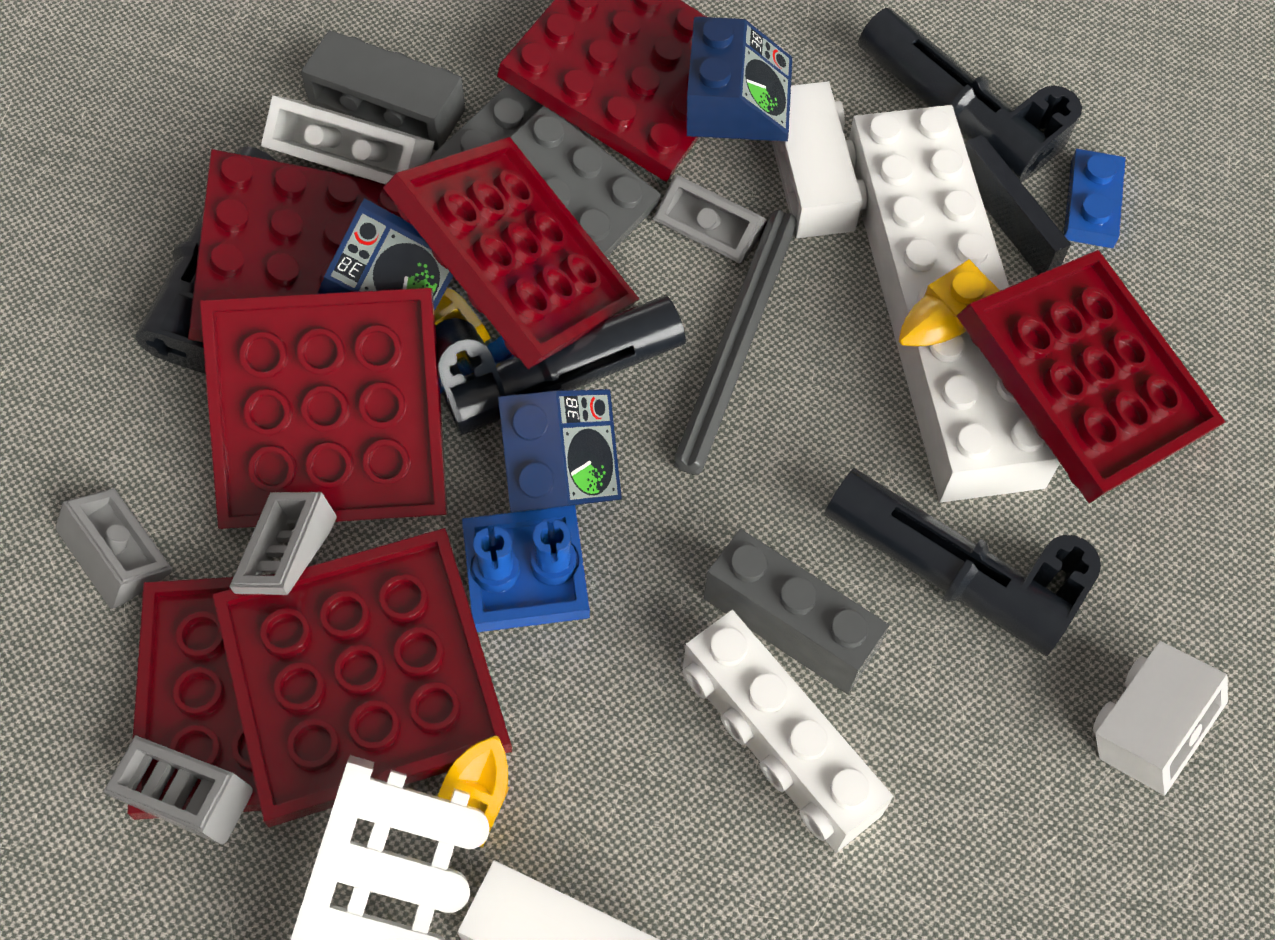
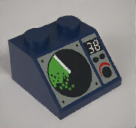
M694 17L687 91V136L788 142L792 56L746 19Z
M364 198L322 280L317 294L433 288L435 312L453 275L448 269L437 262L430 246L412 224Z
M610 389L550 391L498 397L510 512L622 500Z

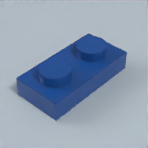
M1082 149L1075 150L1070 166L1064 236L1068 241L1114 248L1120 234L1126 157Z

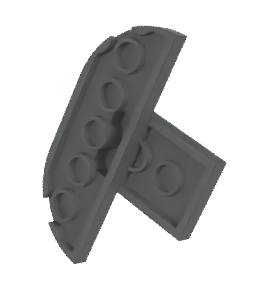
M510 84L505 86L447 140L427 162L439 160L510 137L606 257L658 206L661 197L658 191L594 143L595 137Z

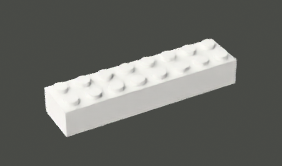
M945 105L854 116L849 140L853 141L856 154L854 172L857 180L862 179L864 181L867 192V206L865 210H861L939 502L1045 489L1060 462L1045 441L1037 434L1029 418L1012 394L1006 390L1002 380L980 349L972 342L968 332L966 331L946 342L930 346H904L898 342L901 327L912 307L925 296L928 285L968 259L1000 291L1009 287L953 106Z

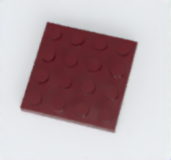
M554 0L501 61L497 77L667 183L699 139V137L687 136V91L694 17L707 16L681 0Z
M510 137L398 172L383 187L396 204V209L401 217L414 226L430 246L437 262L451 272L467 292L471 304L487 317L503 337L507 349L515 357L519 358L528 369L577 341L607 318L626 311L639 300V297Z
M211 149L188 340L203 342L200 301L317 294L322 280L364 198L402 218L396 209V204L383 189L386 184L366 178Z
M1099 250L972 302L956 316L968 332L972 342L980 349L1000 377L1006 390L1012 394L1029 418L1037 434L1048 445L1067 472L1071 482L1079 489L1089 504L1201 439L1226 422Z
M433 288L200 301L218 529L256 527L270 492H322L337 516L335 522L447 515L448 506L440 387L436 357Z
M446 528L306 567L288 595L234 594L231 589L212 594L263 820L268 828L333 808L350 755L374 762L371 778L387 782L390 771L393 770L406 774L404 785L448 772L455 760L468 748L493 736L499 737L505 754L512 752L510 738Z
M275 574L260 575V576H275ZM233 577L144 582L133 738L135 735L234 773L253 789L243 812L261 811L212 595L231 589L229 586ZM152 759L135 791L142 792L158 763L157 760ZM177 769L174 770L158 800H163L178 772ZM197 779L192 791L190 792L186 802L182 807V810H186L189 802L191 801L196 789L198 788L201 782L200 779ZM128 804L127 814L134 820L158 818Z

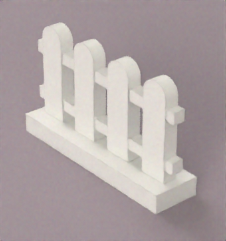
M350 755L291 940H445L441 935L428 931L434 910L446 913L459 911L466 905L470 896L469 883L466 877L461 872L448 868L454 846L474 849L482 845L489 835V823L485 814L481 810L467 805L470 793L454 788L450 801L403 787L406 774L393 770L390 771L387 782L371 778L374 762ZM357 818L374 822L367 845L351 841ZM390 827L437 840L432 862L429 863L383 850ZM337 882L354 887L347 908L330 904ZM370 891L417 904L418 907L412 926L365 914L364 909Z

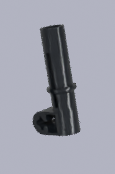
M890 7L880 10L873 16L859 37L858 46L930 107L952 105L960 132L969 140L983 135L1021 182L1031 177L1063 150L1081 116L1082 105L1080 99L1074 92L1056 85L1046 86L1038 90L1014 110L990 90L988 79L984 76L975 78ZM1038 127L1045 129L1044 134L1038 130Z
M240 147L235 151V154L276 161L266 152L253 147ZM202 212L187 241L180 242L174 248L172 258L175 263L136 332V340L144 350L157 358L206 374L203 342L188 340Z
M667 295L607 318L577 341L530 369L515 356L495 363L491 352L475 327L464 319H446L435 325L439 386L461 436L501 420L498 397L575 390L686 344L682 321L673 302ZM462 351L464 358L473 371L463 376L456 364V354Z
M853 468L845 477L824 512V516L944 591L945 594L942 599L946 602L960 601L1045 656L1050 654L1067 630L1097 580L1101 569L1100 557L1096 549L1087 540L1075 535H1062L1054 538L1044 548L1025 575L990 553L987 542L983 539H980L977 544L856 468ZM1061 569L1066 573L1064 583L1054 593L1046 587Z

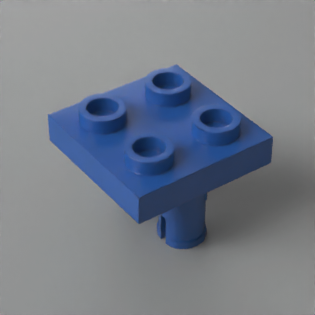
M575 505L462 518L471 613L477 632L590 618Z

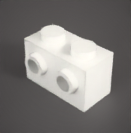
M1159 641L1148 658L1140 656L1134 662L1126 678V690L1116 704L1109 701L1101 709L1095 720L1093 732L1096 735L1100 760L1165 796L1227 704L1228 688L1226 673Z

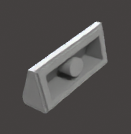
M677 174L674 175L653 217L654 221L740 264L745 261L754 248L768 222L764 217Z
M115 488L62 503L56 523L57 533L109 608L119 607L142 593L144 582H159L171 573V566Z

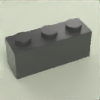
M331 30L327 32L301 70L309 104L435 141L433 149L436 151L446 142L465 111L462 76L453 74L445 68H436L413 60L402 53L391 52L365 43L357 37H348Z
M741 528L707 572L704 600L725 614L733 609L751 631L846 694L850 693L878 652L890 626L884 620Z

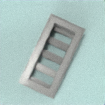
M270 492L229 586L234 594H289L331 532L337 518L322 492ZM273 557H282L281 561H271ZM263 572H276L275 576H260Z
M135 735L103 792L180 828L223 845L228 841L252 795L253 789L232 772ZM152 759L157 760L158 763L142 792L135 791ZM177 769L178 772L163 800H158L174 770ZM197 779H200L201 782L198 788L196 789L191 801L189 802L186 810H182V807L186 802L190 792L192 791Z

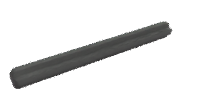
M775 210L770 214L675 454L674 465L679 471L687 472L691 475H698L703 471L793 237L797 220L792 213Z

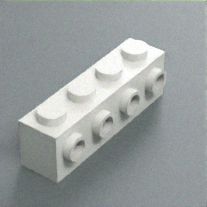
M733 609L686 643L683 661V675L698 696L703 699L707 697L721 714V721L729 734L739 744H746L760 761V768L768 781L778 791H785L797 805L803 822L815 837L821 841L826 840L837 853L883 815L894 796Z

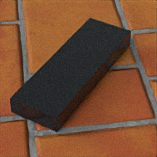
M983 135L968 140L965 148L984 208L1037 275L1061 266L1071 243Z

